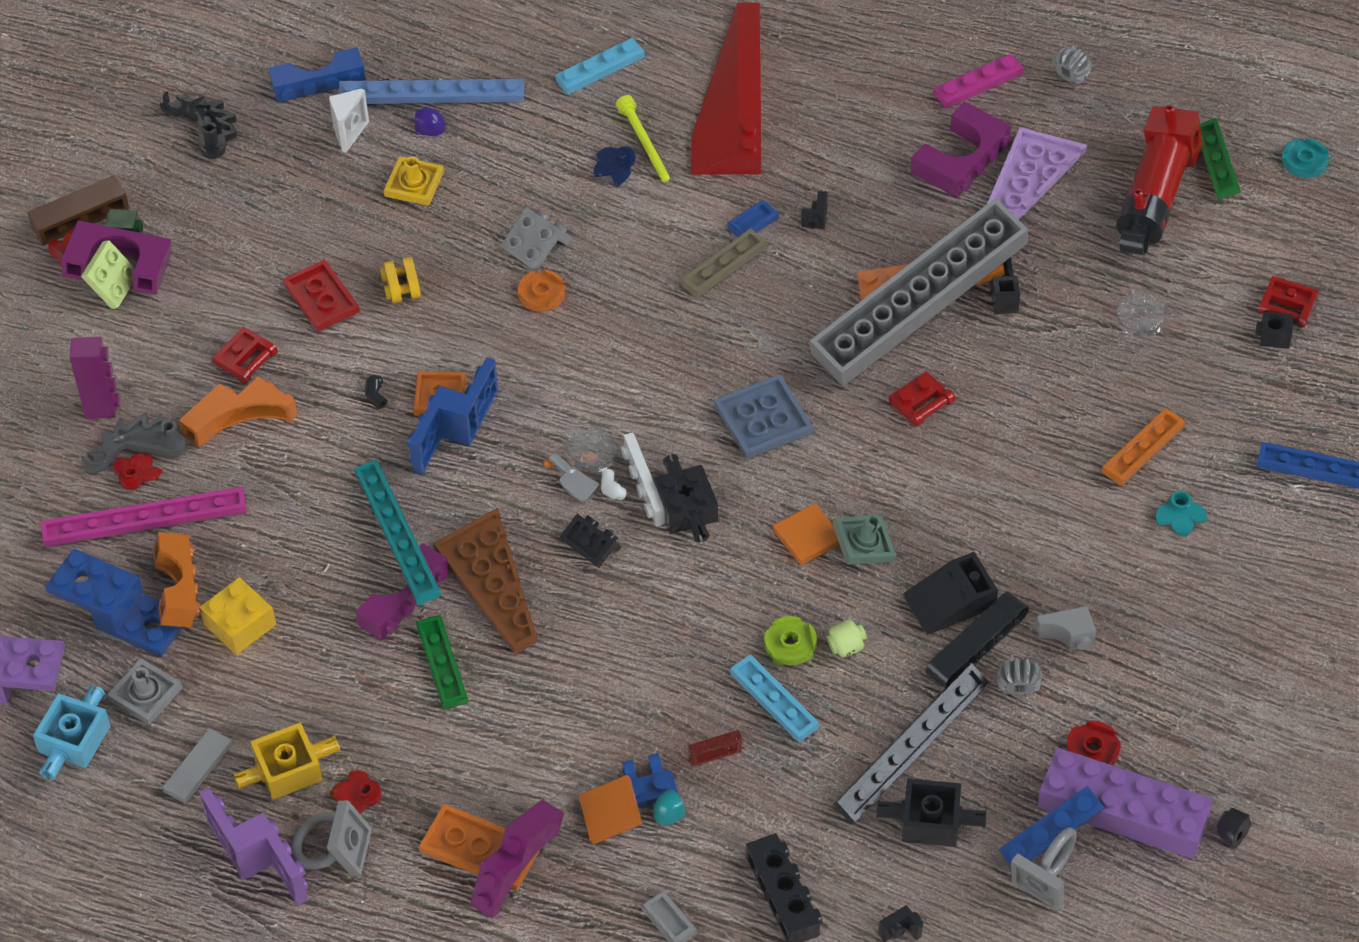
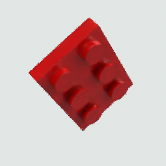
M325 259L282 279L284 287L317 332L360 313L359 305Z

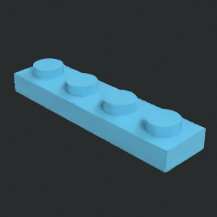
M630 38L556 74V82L569 95L645 58V51L633 38Z
M751 654L730 668V674L798 743L819 729V722Z

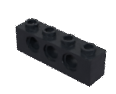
M777 833L746 843V859L786 942H805L820 936V925L823 924L821 914L817 908L813 909L810 903L812 901L807 886L802 887L800 883L799 869L795 863L791 864L788 858L790 856L789 849L785 841L780 842ZM770 865H778V866H780V867H778V868H771V867H769V866H770ZM781 887H788V888H790V890L784 891V890H781L780 888H781ZM798 909L802 912L793 913L791 910Z

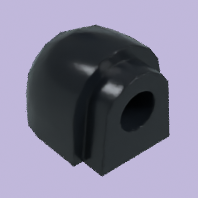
M1230 808L1229 811H1224L1217 825L1218 834L1224 843L1232 848H1236L1243 841L1252 824L1248 814L1235 808Z

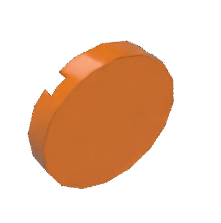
M542 270V272L537 273L536 271L529 272L518 283V298L521 304L527 309L536 312L553 310L565 298L566 288L562 277L549 270Z

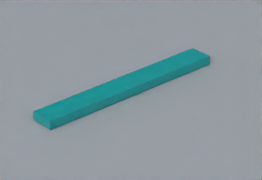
M377 459L354 468L358 481L417 605L419 606L442 596Z

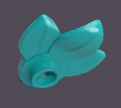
M1176 491L1168 498L1166 504L1158 508L1156 522L1158 525L1171 524L1172 530L1177 535L1186 537L1192 532L1194 522H1207V513L1201 505L1193 503L1191 496L1187 492Z

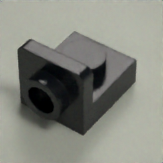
M818 191L817 201H812V209L802 208L801 227L825 229L828 208L827 192Z
M905 905L879 921L878 935L886 942L891 938H899L908 929L912 936L918 940L922 937L923 921L917 912H912Z

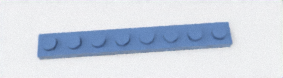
M524 79L339 81V94L363 89L365 90L367 104L524 102Z

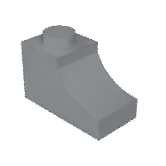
M1088 606L1039 615L1036 619L1035 632L1038 639L1050 638L1058 640L1068 646L1069 651L1076 649L1085 650L1095 644L1097 631Z

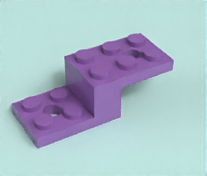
M0 636V703L8 704L12 688L54 691L65 650L64 641ZM32 660L39 661V664L35 667L29 668L26 666Z
M209 787L199 792L206 820L242 879L245 880L273 865L296 904L299 906L306 902L305 890L308 889V885L303 877L306 875L298 860L294 862L291 858L293 853L286 840L281 842L278 837L280 832L274 820L268 821L265 814L261 813L237 826L231 814L226 816L224 812L226 808L219 795L214 796Z

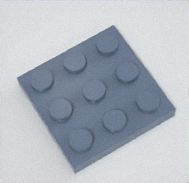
M781 374L714 399V407L746 459L814 433L813 425Z

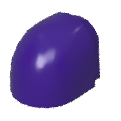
M428 107L416 110L414 120L415 132L426 136H438L444 133L446 124L443 116L437 110Z

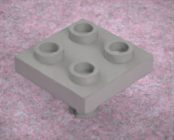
M140 658L107 694L110 702L150 725L183 687L180 681Z

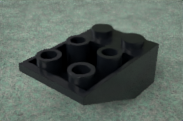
M972 552L951 560L904 592L903 596L926 635L982 614L997 600L998 589L976 553Z

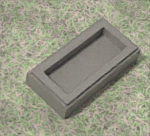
M664 890L641 905L642 911L669 942H685L697 934L695 926Z

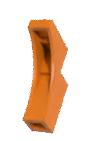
M260 377L253 380L239 394L232 388H226L219 383L179 420L181 433L185 438L201 447L220 431L243 421L275 418L291 422L297 416L296 402L290 394H284L269 381L266 382Z

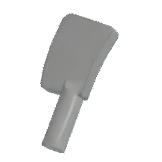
M556 452L549 457V460L565 473L559 480L562 487L580 503H586L599 488V483L584 475L576 467H572Z

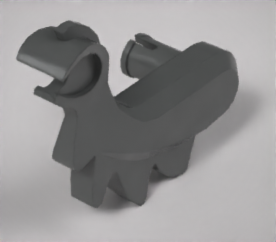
M144 413L136 417L126 427L123 418H119L115 425L114 433L104 431L102 447L87 451L88 458H93V461H88L82 456L81 459L85 471L90 474H96L105 470L110 465L113 457L121 450L132 449L175 458L186 451L187 443L185 436L177 431L175 421L172 422V420L166 417L158 418L149 423L148 414Z

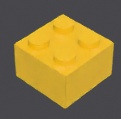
M240 577L199 607L203 625L235 655H238L276 626L273 607Z

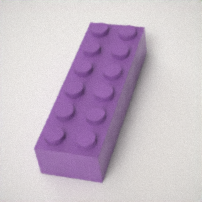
M1058 747L1056 748L1040 789L1038 808L1051 812L1088 785L1103 805L1104 810L1088 820L1086 824L1191 859L1195 858L1210 815L1213 798Z

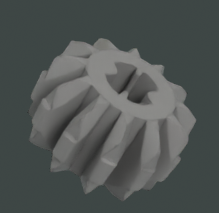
M1065 45L1056 53L1052 60V68L1057 71V75L1061 76L1063 81L1067 80L1069 84L1083 82L1092 70V62L1087 59V54H1083L1081 49L1077 50L1073 45L1070 47Z
M1016 658L1015 660L1008 659L1006 663L999 665L997 683L999 684V689L1004 694H1011L1013 697L1021 695L1023 697L1025 694L1032 695L1033 692L1040 690L1042 671L1036 661H1028V658Z

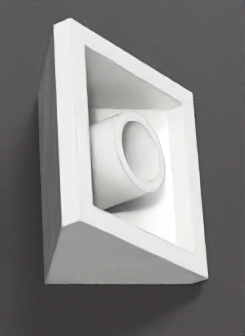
M363 89L329 97L333 128L341 150L345 153L369 123L366 95Z

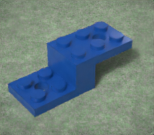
M486 357L482 366H478L475 372V380L472 385H468L465 394L439 386L435 395L432 394L430 396L428 408L425 413L420 415L418 427L415 432H411L407 442L408 447H410L409 460L412 462L413 473L423 475L442 438L470 446L498 392L496 361L494 359Z
M75 548L72 549L45 586L48 593L91 611L96 629L160 657L163 656L183 628L160 625V600L143 593L138 575ZM81 576L88 577L87 581L76 582V579ZM151 622L159 623L156 628H146L147 624Z

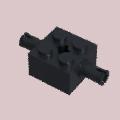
M671 454L673 459L671 461L668 455L663 459V464L668 474L654 477V484L665 509V524L669 534L690 529L695 542H701L699 535H701L704 542L710 536L705 525L718 522V502L702 465L682 470L678 456Z
M907 778L905 801L902 800V803L878 800L876 818L901 819V822H903L902 842L956 847L958 827L961 828V825L985 828L987 810L962 809V806H960L961 783Z

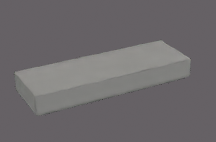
M210 728L162 787L163 792L186 804L233 745L232 740Z

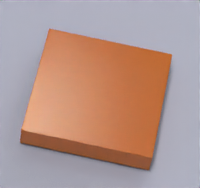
M417 372L414 416H420L426 412L429 398L432 394L435 395L439 386L465 394L466 372Z
M816 503L773 525V532L800 565L840 545L832 523Z
M628 775L579 795L589 839L593 844L642 825L633 785Z

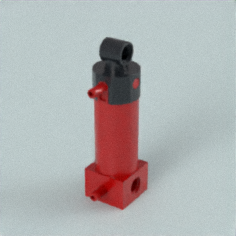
M1167 105L1166 107L1152 106L1144 128L1146 147L1116 222V228L1121 235L1119 242L1120 252L1145 256L1149 245L1156 244L1161 240L1186 167L1194 168L1203 142L1198 111L1174 109L1172 105Z

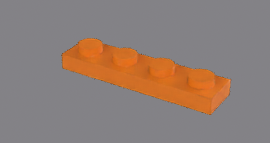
M1165 408L1102 467V473L1122 486L1184 428L1185 420Z

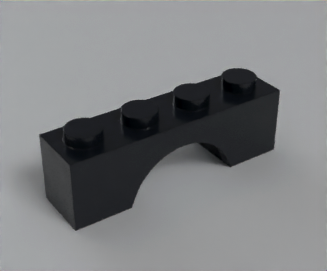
M1011 257L1003 262L1004 275L993 277L989 281L994 315L1018 313L1020 290L1018 278L1013 274Z

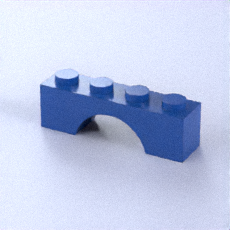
M358 47L335 52L332 62L320 70L305 71L296 68L292 63L268 68L271 86L277 103L338 89L339 81H366L364 65Z

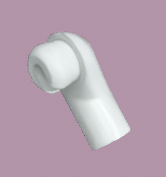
M603 470L601 480L602 493L611 499L623 500L627 495L626 489L614 482L613 470Z

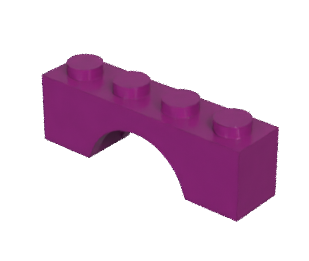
M422 543L419 546L436 583L443 582L448 574L447 558ZM408 584L401 591L392 595L372 594L356 610L358 626L381 641L388 634H392L398 624L405 617H409L417 605Z

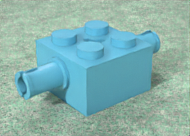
M90 685L82 701L59 693L57 694L33 734L38 752L49 756L39 771L44 778L48 779L49 775H51L49 779L55 780L64 762L87 768L111 727L106 709L97 707L105 695L104 690L97 686L94 691L95 685Z

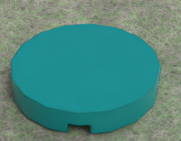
M1305 138V140L1293 139L1283 148L1281 162L1284 168L1295 176L1302 178L1317 177L1324 173L1328 167V150L1323 144L1311 138Z

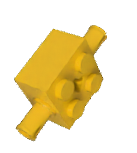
M300 722L250 741L256 766L234 773L233 776L239 790L259 781L265 782L272 800L323 781L318 759L335 752H340V747L335 735L312 744L309 742Z

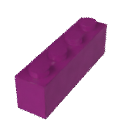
M101 337L71 338L69 358L85 418H116V408L120 407V394L115 393L117 384L116 378H112V362H108V347H104Z

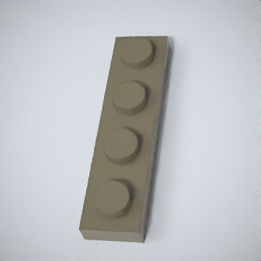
M750 228L682 277L681 286L696 298L700 297L767 248V241Z

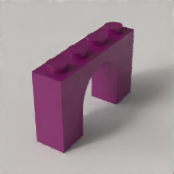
M964 101L951 115L950 131L972 142L978 149L970 155L954 157L924 143L911 157L910 173L957 198L963 191H967L970 188L972 181L976 177H980L983 174L985 167L989 163H993L996 160L998 153L1003 148L1006 149L1009 146L1012 138L1010 136L1011 125Z
M77 221L62 257V276L84 280L81 275L102 242L109 240L120 253L126 254L137 261L133 272V290L157 295L171 258L172 239Z

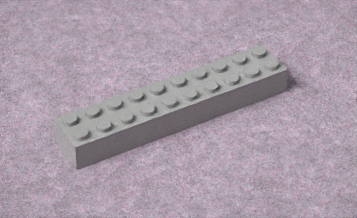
M997 198L993 199L810 340L811 355L842 387L1027 245L1028 228Z

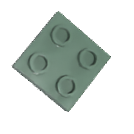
M872 514V516L837 517L834 519L832 525L847 565L894 562L897 555L882 515Z

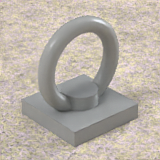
M348 800L338 801L336 813H318L301 824L292 840V856L305 869H322L338 861L351 876H361L372 828ZM322 823H333L327 845L329 853L317 859L307 858L302 851V844L307 834L314 827Z
M1071 827L1063 829L1052 841L1040 863L1035 864L1018 853L1011 861L1012 883L1057 911L1064 904V881L1057 878V875L1074 848L1077 838L1075 829Z

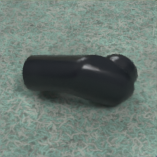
M371 375L366 380L365 396L377 408L382 409L388 402L379 393L383 378L379 375Z

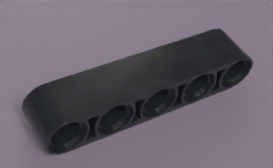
M1010 592L1003 593L930 661L925 673L945 688L968 664L972 663L975 665L1008 635L1026 617L1029 606Z

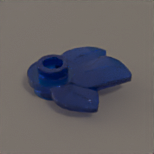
M628 146L618 149L614 147L601 149L596 154L600 161L596 163L593 174L595 177L611 175L616 186L622 184L631 175V167L636 159L634 150Z

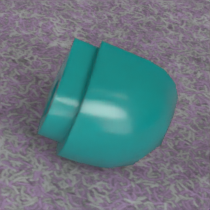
M668 789L657 798L653 807V818L657 823L663 826H670L685 817L684 804L673 789Z

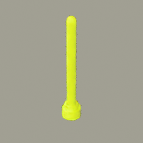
M630 95L620 97L616 101L617 109L620 114L628 117L661 181L668 182L670 176L635 113L636 103Z

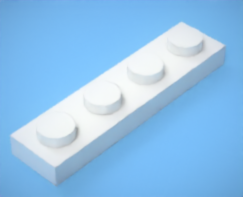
M634 433L625 434L624 445L621 446L624 460H629L630 462L629 472L631 478L636 479L638 482L636 487L640 499H645L644 508L648 518L653 519L655 527L664 525L665 509Z

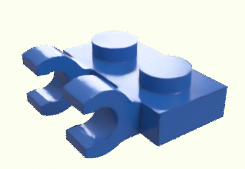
M659 753L648 755V765L652 775L637 778L633 759L622 762L623 775H628L631 778L638 808L655 804L657 798L668 789H673L678 794L672 771L663 772Z

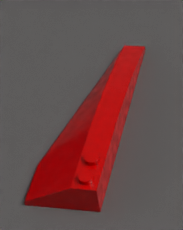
M737 3L691 136V175L761 174L760 3Z

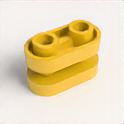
M412 257L402 258L403 266L395 267L392 260L383 262L384 267L380 268L382 282L387 281L388 284L384 286L387 300L391 299L393 304L402 302L401 294L410 293L412 300L421 298ZM405 275L407 284L399 285L397 277Z

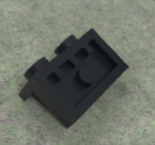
M577 513L559 538L600 568L613 549L620 550L622 546L616 543L618 537L608 529H605L604 532L600 531L597 528L600 523L587 515L584 519Z

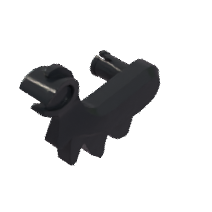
M168 91L163 94V103H160L163 112L170 116H192L198 120L199 146L204 157L208 159L219 158L225 153L226 141L237 138V130L231 124L237 122L236 114L228 110H222L224 109L223 100L206 102L205 97L202 96L188 102L177 94L176 101L170 102Z

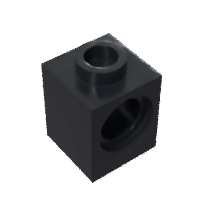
M1263 312L1262 320L1256 323L1255 335L1260 336L1259 346L1289 349L1293 330V314Z

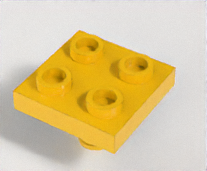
M399 156L384 188V197L429 206L443 176L444 166L419 161L416 157L405 158Z

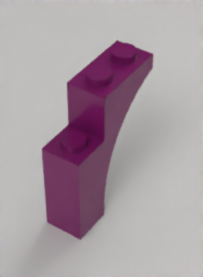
M541 800L506 826L500 849L481 862L470 905L491 918L496 916L511 887L526 865L547 842L559 833L564 812Z

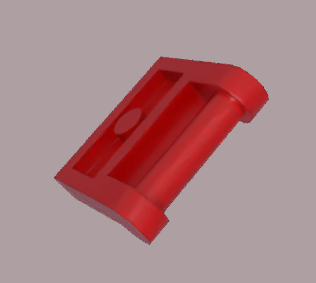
M1272 276L1261 300L1258 313L1262 315L1263 312L1293 314V322L1305 328L1319 290ZM1270 301L1302 311V313H1296L1281 307L1271 305Z
M242 327L212 357L214 365L235 376L242 384H247L252 378L251 375L269 357H274L278 349L270 341ZM258 348L262 350L245 369L240 367Z
M927 371L889 396V403L916 427L924 423L925 418L944 405H950L956 401L954 393L950 389H945ZM936 396L938 397L936 400H934L933 402H931L930 404H928L927 406H925V407L922 408L921 410L917 411V409H918L919 407H921L922 405H924L925 403H927L928 401H930V400L933 399L934 397H936Z

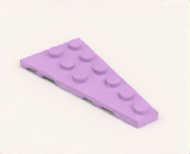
M1020 127L988 203L997 198L1019 220L1086 152L1087 145Z

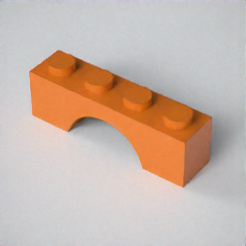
M158 532L154 544L155 568L168 574L176 584L164 588L159 603L160 625L191 628L194 618L199 617L200 603L196 602L198 584L194 583L196 565L192 564L194 547L190 545L189 535Z

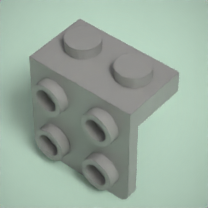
M526 207L503 241L502 248L530 268L537 270L558 240L568 246L572 237L565 233L567 228L556 221L554 225L548 221L550 216L538 209L537 212H534Z

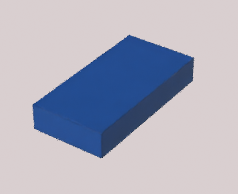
M762 200L728 222L727 228L737 237L750 228L757 233L779 219V213L765 200Z

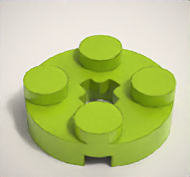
M796 616L778 618L766 630L764 635L765 650L776 665H799L813 658L817 645L816 631L811 624L808 623L807 625L802 622L801 618ZM788 637H792L794 641L797 640L794 644L785 643Z

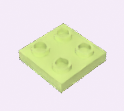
M108 240L102 242L81 277L111 309L119 307L133 284L135 268Z

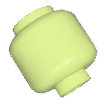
M849 619L832 626L826 639L834 655L838 654L841 658H846L863 650V640L867 639V635L861 624L856 625L854 621Z

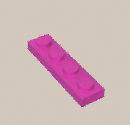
M1010 53L935 87L934 95L947 109L1022 75L1024 67Z

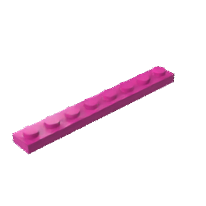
M243 487L44 520L41 521L44 547L242 514L247 513L244 489Z

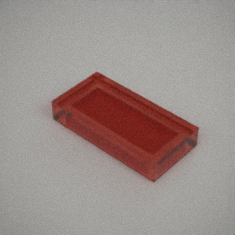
M735 730L688 745V759L691 767L741 752L742 736L739 730Z

